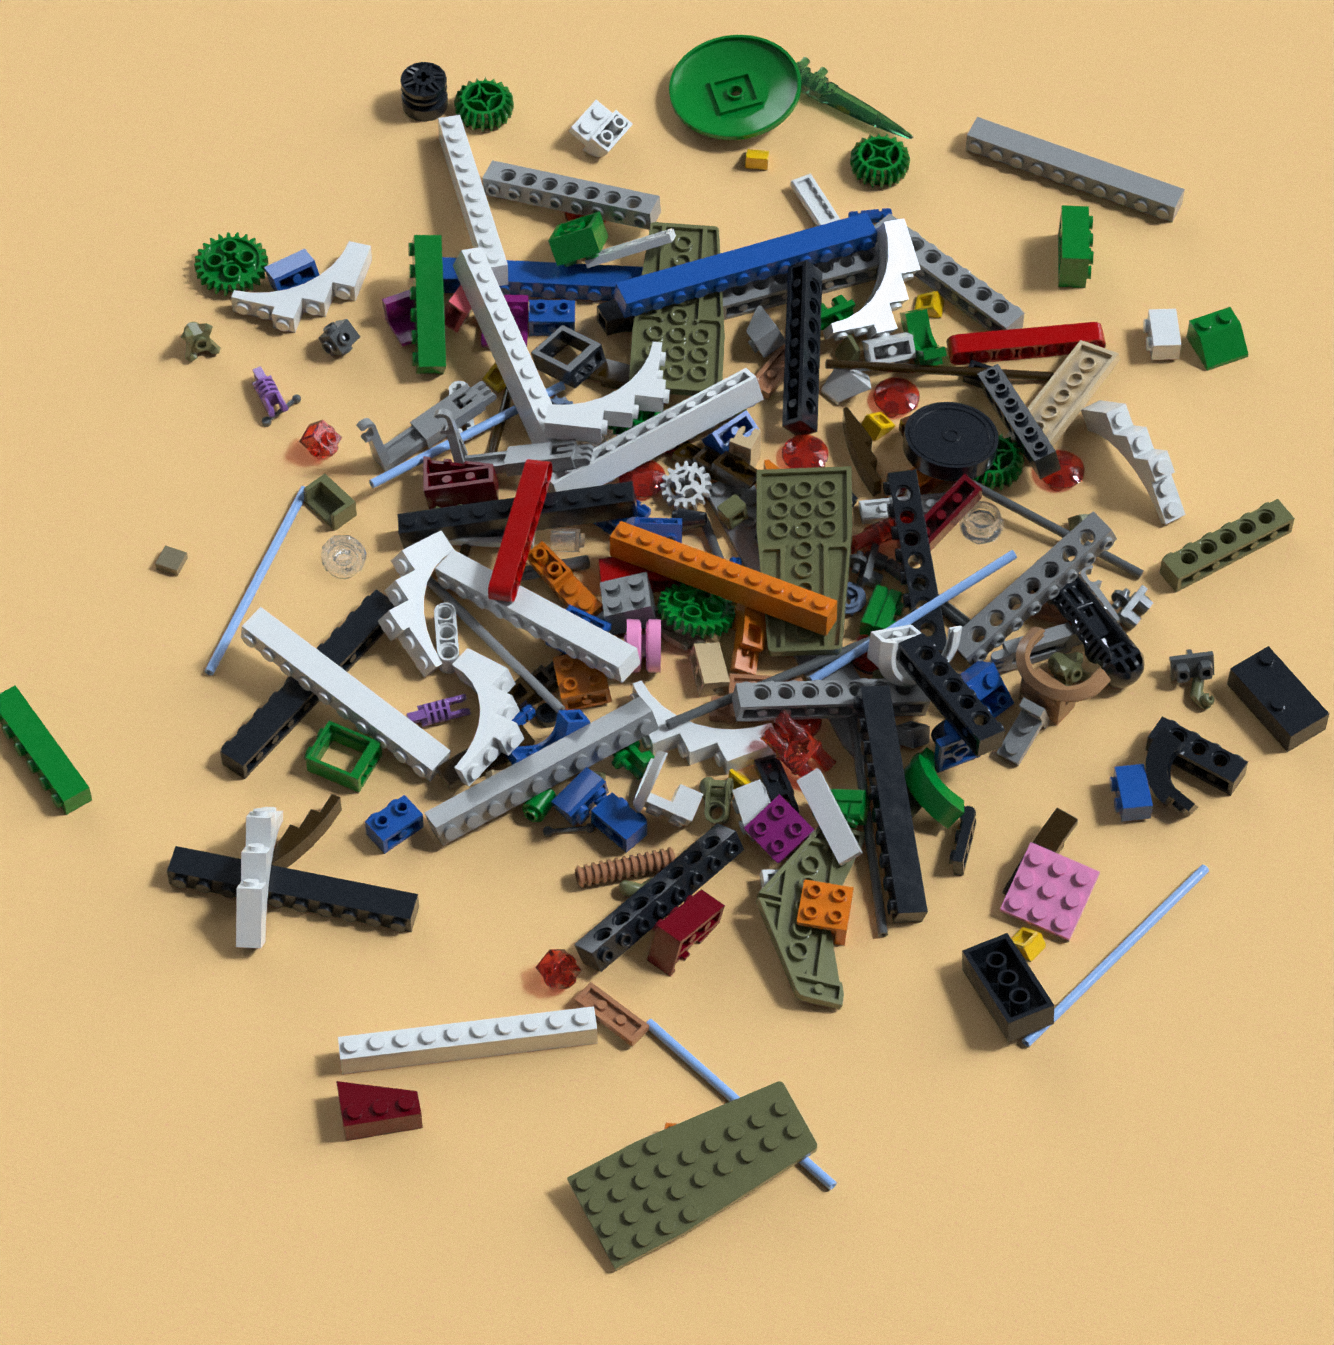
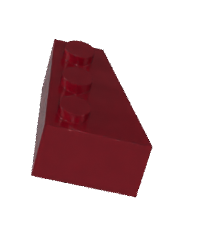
M423 456V491L429 509H435L436 506L443 508L457 506L458 504L465 505L499 500V485L493 464L465 461L464 464L454 463L451 459L445 458L443 461L431 460V457Z

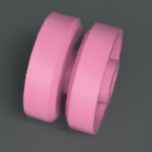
M627 619V635H624V641L637 648L640 664L632 673L640 672L641 657H646V670L648 673H661V619H648L646 622V634H641V622L639 619Z

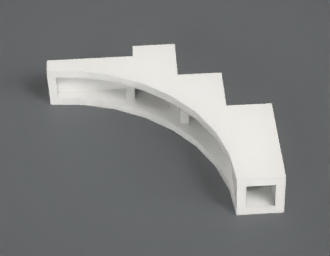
M904 218L884 222L876 229L878 232L880 264L872 294L863 308L847 319L832 323L824 329L825 340L834 338L835 341L842 340L848 337V334H854L855 337L866 334L869 340L889 336L897 329L892 311L902 308V304L909 299L904 282L913 279V275L920 270Z
M349 241L342 255L330 268L318 277L290 289L259 293L234 290L231 296L233 312L272 320L273 328L295 333L304 312L326 317L334 296L344 300L356 301L372 262L371 246Z
M662 342L652 343L650 354L641 370L618 390L602 398L585 403L569 405L548 404L545 418V437L601 443L602 434H607L608 425L632 428L633 419H638L639 410L663 412L664 403H669L670 390L666 389V380H663V370H660V366H665L666 352H662Z
M1099 400L1083 408L1081 412L1088 431L1097 433L1108 440L1126 458L1145 486L1161 523L1168 524L1186 515L1172 477V473H1175L1168 451L1154 449L1147 427L1133 425L1126 404Z
M442 531L403 549L391 560L401 578L395 580L384 592L395 608L389 610L378 620L390 641L396 638L399 639L403 648L408 652L424 677L433 673L443 664L432 645L424 616V595L427 581L436 565L442 562L454 550Z
M467 648L452 666L459 679L471 687L478 695L480 717L479 725L470 747L454 768L462 783L470 786L501 752L509 756L524 740V737L517 723L511 721L520 710L513 696L507 693L516 684L508 668Z
M642 680L632 683L631 701L641 697L653 711L659 727L658 730L641 738L644 748H649L654 756L657 750L666 752L678 747L680 756L682 758L685 757L689 765L715 757L717 765L723 767L727 775L731 768L738 771L753 765L756 759L776 753L780 755L781 741L771 723L753 728L733 730L711 728L688 721L668 729L665 720L677 715L663 707L650 694Z
M275 807L255 808L246 816V847L241 852V883L237 887L236 947L262 948L265 943L271 863L277 834L283 822V811H276Z

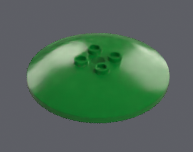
M752 35L721 36L694 47L678 62L669 83L670 101L678 118L697 133L721 140L748 139L771 131L790 116L800 98L801 76L792 56L776 43ZM733 92H740V93H741V94L738 95V96H732V95H731V93H733Z

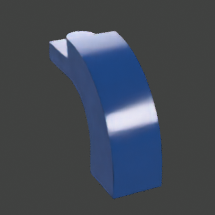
M580 709L558 710L555 727L544 741L532 746H518L509 756L506 754L505 756L513 765L590 724V720Z

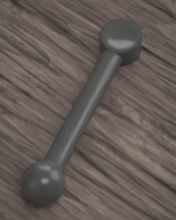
M293 395L292 400L286 404L288 408L294 403L301 401L300 395ZM279 409L274 413L275 416L271 418L264 417L262 419L263 426H270L272 420L283 411Z
M588 823L586 826L555 829L546 826L543 829V834L546 837H551L555 833L577 831L592 833L595 830V826L592 823Z

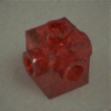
M322 419L309 424L299 442L309 450L312 456L319 460L327 456H333L339 448L338 444L342 437L331 425H328Z
M549 949L535 967L544 978L545 984L552 989H568L572 987L577 980V976L582 971L576 964V959L567 953L565 949Z

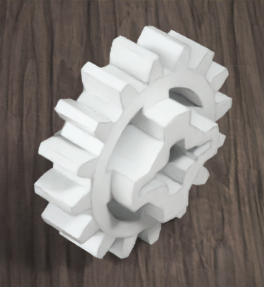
M685 461L682 467L676 463L675 470L667 469L669 476H662L664 483L660 484L663 491L662 496L664 500L667 499L668 506L674 504L676 510L681 507L689 509L690 506L697 510V504L704 505V497L710 498L711 496L709 490L712 489V484L709 482L711 480L709 473H706L703 466L698 469L696 462L689 466L688 462ZM697 477L701 480V485L697 482ZM671 488H674L676 496L671 492Z

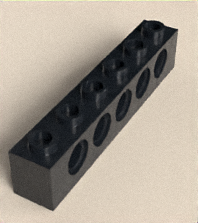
M999 364L978 373L983 393L1015 442H1017L1038 477L1042 479L1061 470L1055 449Z
M924 633L899 642L897 661L972 752L979 757L1002 747L1005 734L1003 725L997 722L990 713L989 708L983 705L977 698L975 691L967 686L962 676L951 667L948 659L942 656L936 649L934 642L929 640Z

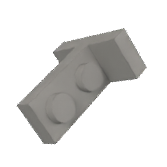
M1023 698L1019 705L1021 712L1003 740L1002 747L997 751L999 756L1017 766L1020 765L1040 729H1046L1050 723L1046 710L1026 698Z

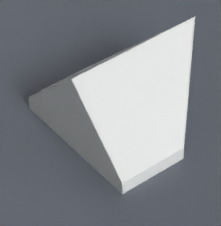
M833 369L823 385L821 393L836 405H839L845 399L870 390V377L861 370Z

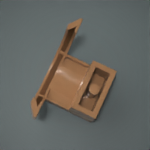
M1032 627L1020 640L1016 650V666L1022 677L1019 700L1022 701L1023 698H1026L1043 707L1048 714L1049 721L1058 725L1075 707L1076 702L1094 697L1111 679L1103 669L1099 668L1088 680L1077 685L1065 686L1039 667L1034 670L1030 661V654L1034 646L1044 637L1043 633L1045 630L1039 627Z

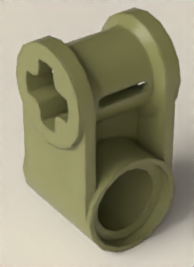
M707 777L704 814L706 819L715 825L717 823L724 825L730 818L733 796L732 778L714 780L712 777ZM716 807L723 809V814L719 819L712 818V811Z

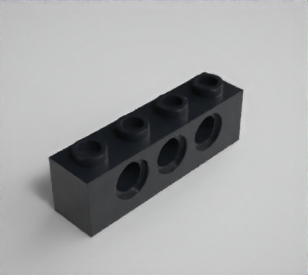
M1162 716L1149 734L1145 750H1149L1153 739L1164 727L1185 745L1172 764L1231 796L1246 774L1248 761L1244 760L1240 755L1223 749L1219 744L1204 739L1197 732L1189 731L1180 726L1176 721Z

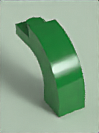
M920 308L900 313L903 332L913 335L916 358H913L915 364H943L942 357L947 356L946 348L939 346L933 337L927 309Z
M926 747L921 753H916L911 759L910 764L904 769L906 784L925 811L949 829L964 814V800L952 792L938 777L934 768V752Z

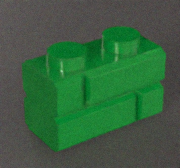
M880 585L875 586L860 621L859 634L861 636L868 637L872 631L886 629L897 622L895 621L897 616L901 617L905 609L902 602V592L893 589L889 590L887 587Z
M830 789L850 828H857V825L867 824L871 801L865 790Z

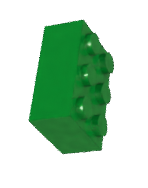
M1062 205L1058 230V287L1085 288L1086 280L1091 279V265H1093L1094 252L1089 248L1093 247V233L1089 230L1093 229V216H1089V206Z
M599 211L558 224L548 242L557 266L564 264L565 267L576 264L578 259L585 258L590 260L598 257V253L601 252L609 236Z

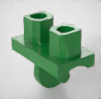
M842 294L832 299V307L829 309L822 303L821 331L832 323L854 315L853 308L856 304L853 299L847 301Z
M639 740L612 754L614 756L612 766L615 769L624 767L638 780L643 778L650 759L655 757L650 750L640 752Z

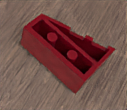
M702 889L695 895H689L679 908H673L668 917L664 920L660 919L653 928L655 933L647 961L671 977L675 972L676 963L681 958L686 960L690 956L688 950L695 942L701 944L720 923L725 905Z
M336 1081L346 1141L423 1128L417 1091Z

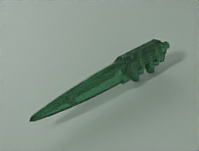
M803 57L800 62L796 63L801 76V92L884 131L907 139L914 138L904 128L875 108L839 88L837 84L829 82V79L825 77L828 73L825 67H821L813 74L811 68L807 67L810 63L807 57Z

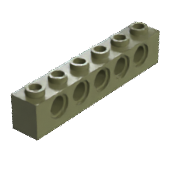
M1279 499L1270 503L1266 502L1259 509L1243 514L1240 519L1224 524L1213 533H1206L1201 539L1193 543H1187L1182 549L1174 553L1166 554L1161 561L1159 573L1173 590L1178 592L1291 533L1295 518Z

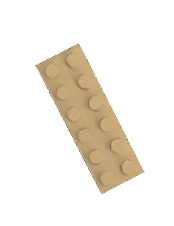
M1080 340L1029 405L1028 410L1052 446L1056 444L1121 360L1119 353ZM1008 432L1005 438L1011 437L1012 443H1014L1015 440Z

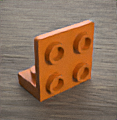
M568 654L553 657L560 696L565 710L584 709L612 702L607 677L603 672L596 668L588 667L585 662L577 658H571Z
M804 880L797 925L831 930V934H836L835 944L845 945L854 887Z

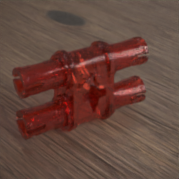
M902 517L901 521L908 524L912 522V519ZM886 518L865 527L861 533L853 535L851 553L866 546L871 547L872 543L880 545L892 540L891 526H894L893 518Z
M785 710L777 716L778 718L774 719V722L789 735L788 740L785 742L772 727H769L763 733L764 735L760 736V739L775 752V758L779 759L790 769L792 775H798L800 778L813 771L808 765L810 758L825 773L837 762L822 748V742L820 740L817 741L806 730L805 725H799Z

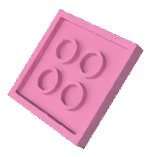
M1030 842L1000 911L1070 941L1100 872Z

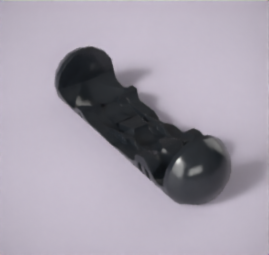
M1052 572L1048 578L1054 577L1057 572ZM1078 573L1077 578L1073 582L1067 583L1060 589L1059 594L1055 598L1049 599L1047 603L1049 605L1054 604L1062 616L1072 622L1075 634L1084 645L1087 659L1093 664H1099L1101 669L1111 679L1107 685L1113 688L1128 687L1134 684L1144 671V656ZM1039 588L1033 589L1035 593L1039 590Z

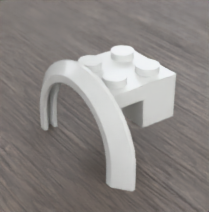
M911 624L872 631L867 658L879 667L881 674L889 682L898 686L917 685L897 661L896 657L898 643L921 634V632ZM962 626L950 627L948 630L947 642L941 655L945 656L949 662L958 649Z
M657 750L654 759L651 758L636 792L633 805L638 813L645 807L647 808L645 812L652 816L659 817L663 815L668 817V822L675 826H687L692 822L703 794L682 784L676 788L671 801L650 793L668 754L667 752Z

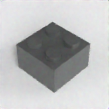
M647 572L600 582L604 618L606 622L611 624L610 634L617 635L627 632V619H639L641 629L646 628L648 619H657L653 590Z

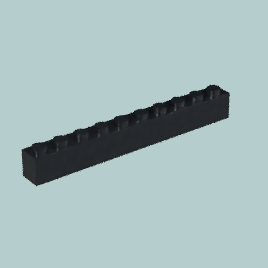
M633 482L547 493L536 531L638 517L637 499ZM514 498L397 514L398 534L403 548L405 549L439 531L443 532L448 541L470 537L502 536L505 532Z
M375 590L370 596L368 595L363 599L355 612L352 611L340 627L333 630L330 638L325 643H321L317 650L348 672L385 633L378 620L389 610L395 608V606L386 595ZM289 676L278 692L275 691L270 696L268 702L262 708H258L255 711L252 719L247 724H243L230 741L224 743L220 751L222 764L246 779L320 701L318 696L312 691L302 688L295 678Z
M889 685L861 686L857 695L853 698V707L855 711L858 710L857 730L862 734L861 753L866 758L864 772L866 778L869 777L870 782L868 797L870 800H873L872 820L877 824L876 844L880 845L881 848L879 862L880 867L884 868L885 872L883 887L885 891H888L889 896L887 911L889 915H892L893 923L922 922L928 913L890 687Z
M175 846L167 869L169 884L178 888L197 889L202 893H217L227 898L237 897V887L241 883V859ZM271 865L267 903L274 907L280 908L283 906L293 908L298 912L308 911L318 913L323 917L333 916L348 922L358 921L373 927L383 926L398 932H412L419 909V898L416 893Z

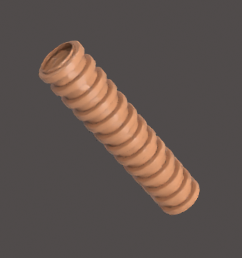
M668 847L665 851L662 848L659 852L653 850L650 854L647 851L644 855L637 853L635 857L629 855V858L622 856L620 860L618 858H614V861L607 859L605 863L603 861H599V864L592 862L590 866L584 864L583 867H580L578 865L575 868V875L578 886L582 888L585 884L591 886L592 883H595L597 885L599 881L606 883L609 879L612 882L614 878L622 880L624 876L627 879L630 875L637 877L639 873L642 876L645 875V872L652 874L654 870L660 872V869H664L676 858L671 847Z

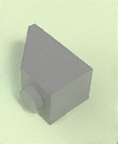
M761 305L758 306L746 332L751 338L748 343L755 353L760 351L765 358L784 345L785 338Z

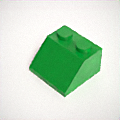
M1231 307L1189 320L1186 338L1207 371L1248 357L1249 354L1241 323Z

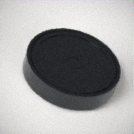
M937 402L921 407L909 417L905 425L903 451L912 466L927 476L944 481H958L966 474L970 479H973L985 473L994 463L999 436L992 420L980 410L957 402Z

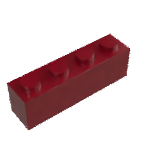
M966 474L924 515L931 551L982 498V488ZM913 539L905 540V543L909 546L916 545Z

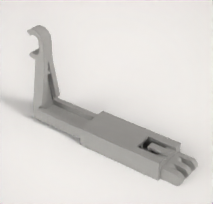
M483 381L478 382L472 387L466 383L410 422L411 427L386 444H383L376 425L369 418L362 419L356 426L361 431H365L368 428L365 433H362L361 438L365 443L369 442L373 459L386 472L426 445L428 448H431L447 437V434L440 433L443 424L448 425L445 418H435L436 410L441 408L450 410L457 428H460L485 411V407L494 402L497 396L491 392L489 387H486Z
M441 408L436 410L434 415L437 419L445 418L448 425L443 424L440 433L447 434L454 463L464 464L465 461L490 463L494 465L496 474L506 473L508 477L522 475L527 459L552 462L553 471L588 466L591 461L593 446L591 444L577 445L576 439L509 446L507 451L467 455L468 451L458 431L452 412Z
M1093 566L1085 567L1080 572V575L1119 623V616L1100 590L1102 581L1092 582L1087 577L1088 574H1091ZM1069 622L1044 629V637L1031 651V664L1049 659L1056 652L1069 653L1072 647L1083 644ZM1024 636L1003 642V649L991 654L990 662H994L998 672H1007L1017 668L1015 660L1016 650Z

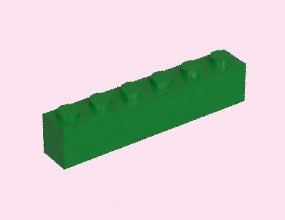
M414 235L412 243H408V256H412V264H409V278H413V286H410L409 296L410 300H414V308L410 310V321L415 323V330H411V344H415V352H412V366H416V374H444L446 369L442 235Z
M16 685L1 692L0 723L2 724V731L8 740L12 738L15 742L14 747L19 756H25L27 759L26 764L32 774H38L40 777L38 780L45 791L49 790L51 792V799L57 808L61 807L67 815L91 802L90 787Z

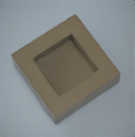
M165 545L155 563L156 569L178 576L188 559L187 552Z

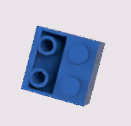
M977 661L960 674L967 686L975 691L977 698L982 704L989 708L994 718L1014 704L994 662Z
M586 767L551 801L552 805L573 827L577 823L581 825L591 815L589 811L607 797L609 793L607 783L603 778Z

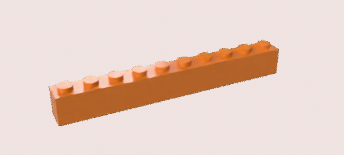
M623 521L619 522L610 535V556L824 636H827L837 620V600Z

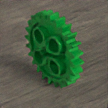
M227 232L225 238L218 234V240L210 238V245L203 243V249L197 250L198 256H195L194 263L197 279L201 280V285L207 284V290L215 288V294H218L221 290L224 291V296L229 291H232V293L234 290L245 292V288L254 290L253 283L260 285V279L266 278L264 267L269 264L266 249H262V243L256 244V238L248 240V234H245L242 238L239 237V232L234 237H231L230 233Z
M680 582L679 587L675 584H672L671 588L666 587L665 591L661 592L657 605L658 614H661L660 619L667 620V626L674 625L673 630L681 629L683 635L687 632L690 633L691 637L699 634L701 639L706 634L713 638L714 633L718 636H721L722 632L727 633L728 628H732L736 614L734 612L735 606H731L732 601L690 585L686 586L682 582Z

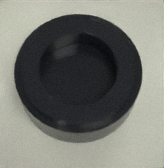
M543 703L536 710V720L543 727H554L558 713L547 703Z

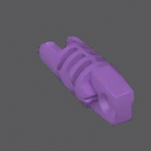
M261 366L253 369L256 381L252 382L269 417L275 416L273 406L279 404L283 412L288 411L289 408L272 376H266Z
M466 694L419 705L417 706V711L407 713L406 717L415 724L422 723V727L471 715L469 708H462L453 712L450 710L449 705L462 703L467 700Z

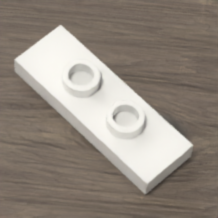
M811 173L791 180V188L816 226L841 220Z

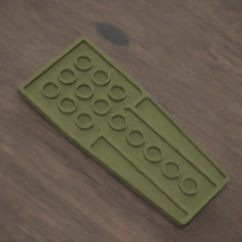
M651 223L649 235L672 228L676 237L671 243L646 250L642 275L720 254L719 228L705 225ZM714 292L701 298L689 299L680 304L668 305L659 310H651L635 316L632 329L629 381L643 367L650 354L653 342H662V352H666L665 366H660V370H663V380H666V389L670 390V394L693 396L722 381L725 340L722 292Z
M851 466L757 470V539L761 573L837 600V620L827 636L765 614L769 655L779 657L840 654L843 646L852 542Z
M778 1081L638 1140L567 1177V1180L615 1271L686 1235L817 1151V1142L784 1083Z

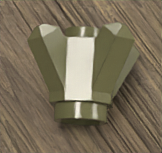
M190 322L184 327V332L180 338L186 341L185 359L192 362L197 359L198 353L206 350L212 354H219L221 347L210 338L213 326L207 323Z
M1056 652L1048 660L1047 665L1051 673L1054 674L1055 679L1065 686H1071V684L1079 680L1086 681L1091 677V673L1082 669L1083 653L1063 654Z

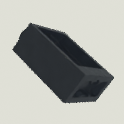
M561 325L531 352L537 370L573 388H577L606 362L600 343L564 325ZM567 345L582 352L568 365L553 358Z

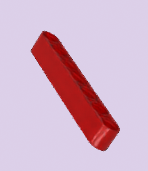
M1098 322L956 334L946 340L949 359L954 365L969 364L971 360L987 363L1069 355L1080 340L1102 348L1106 347L1102 325Z
M527 459L488 586V598L491 600L514 602L551 481L552 462Z

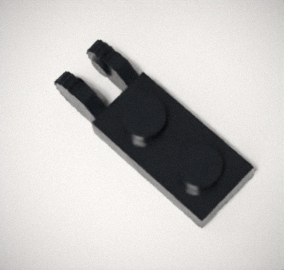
M778 754L754 760L753 765L759 779L767 790L770 802L780 794L799 813L794 790Z
M964 806V814L960 817L961 830H956L955 844L957 846L956 850H951L949 864L953 865L954 875L962 876L965 872L976 828V810L973 806Z

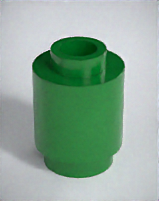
M549 788L527 800L522 806L524 816L532 822L543 821L553 807L551 801L556 797V793Z

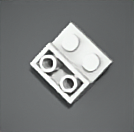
M595 100L570 128L569 132L585 145L583 149L585 152L595 157H604L633 124L617 110L612 113L599 101Z

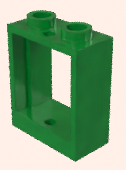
M328 721L326 726L319 730L316 742L313 747L310 746L307 749L304 759L306 760L307 771L359 793L382 757V747L380 741ZM332 741L363 753L351 773L321 761Z

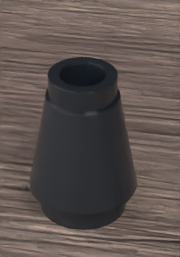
M683 508L672 511V518H682V531L707 526L706 512Z

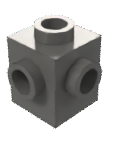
M344 319L331 322L323 329L324 333L318 339L321 341L323 349L331 356L340 354L344 356L353 349L352 345L360 338V335L349 320Z

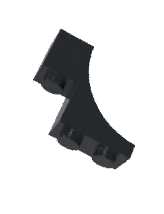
M615 298L597 306V321L607 336L621 332H632L635 316L624 318Z

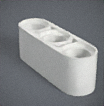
M440 603L434 609L437 654L443 663L439 666V669L444 673L451 674L455 672L452 664L459 658L456 610L450 603Z

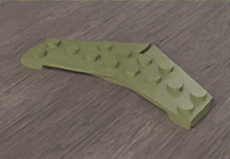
M818 826L760 890L757 895L756 904L796 998L801 1001L840 1010L843 1005L844 991L842 982L839 981L831 930L797 925V917L804 880L843 885L856 858L841 866L820 826ZM851 829L861 848L864 843L865 832Z

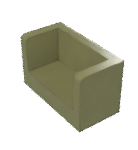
M323 474L303 489L305 503L335 531L357 516L356 502L326 474Z

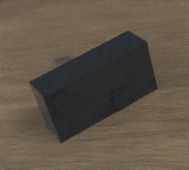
M1269 646L1230 668L1227 685L1287 752L1326 730L1330 713Z
M1008 933L962 950V970L1008 1042L1054 1024L1053 1002Z

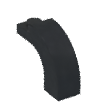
M1163 727L1153 739L1147 753L1146 776L1153 793L1166 807L1172 800H1175L1172 805L1184 814L1187 810L1193 814L1198 806L1175 788L1170 773L1174 759L1183 750L1185 745Z

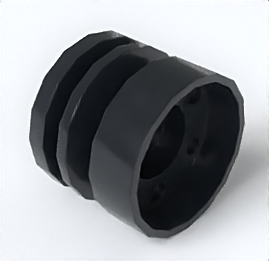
M418 62L408 66L402 72L400 79L404 112L408 117L423 122L433 121L441 117L448 107L445 71L440 66L430 62Z

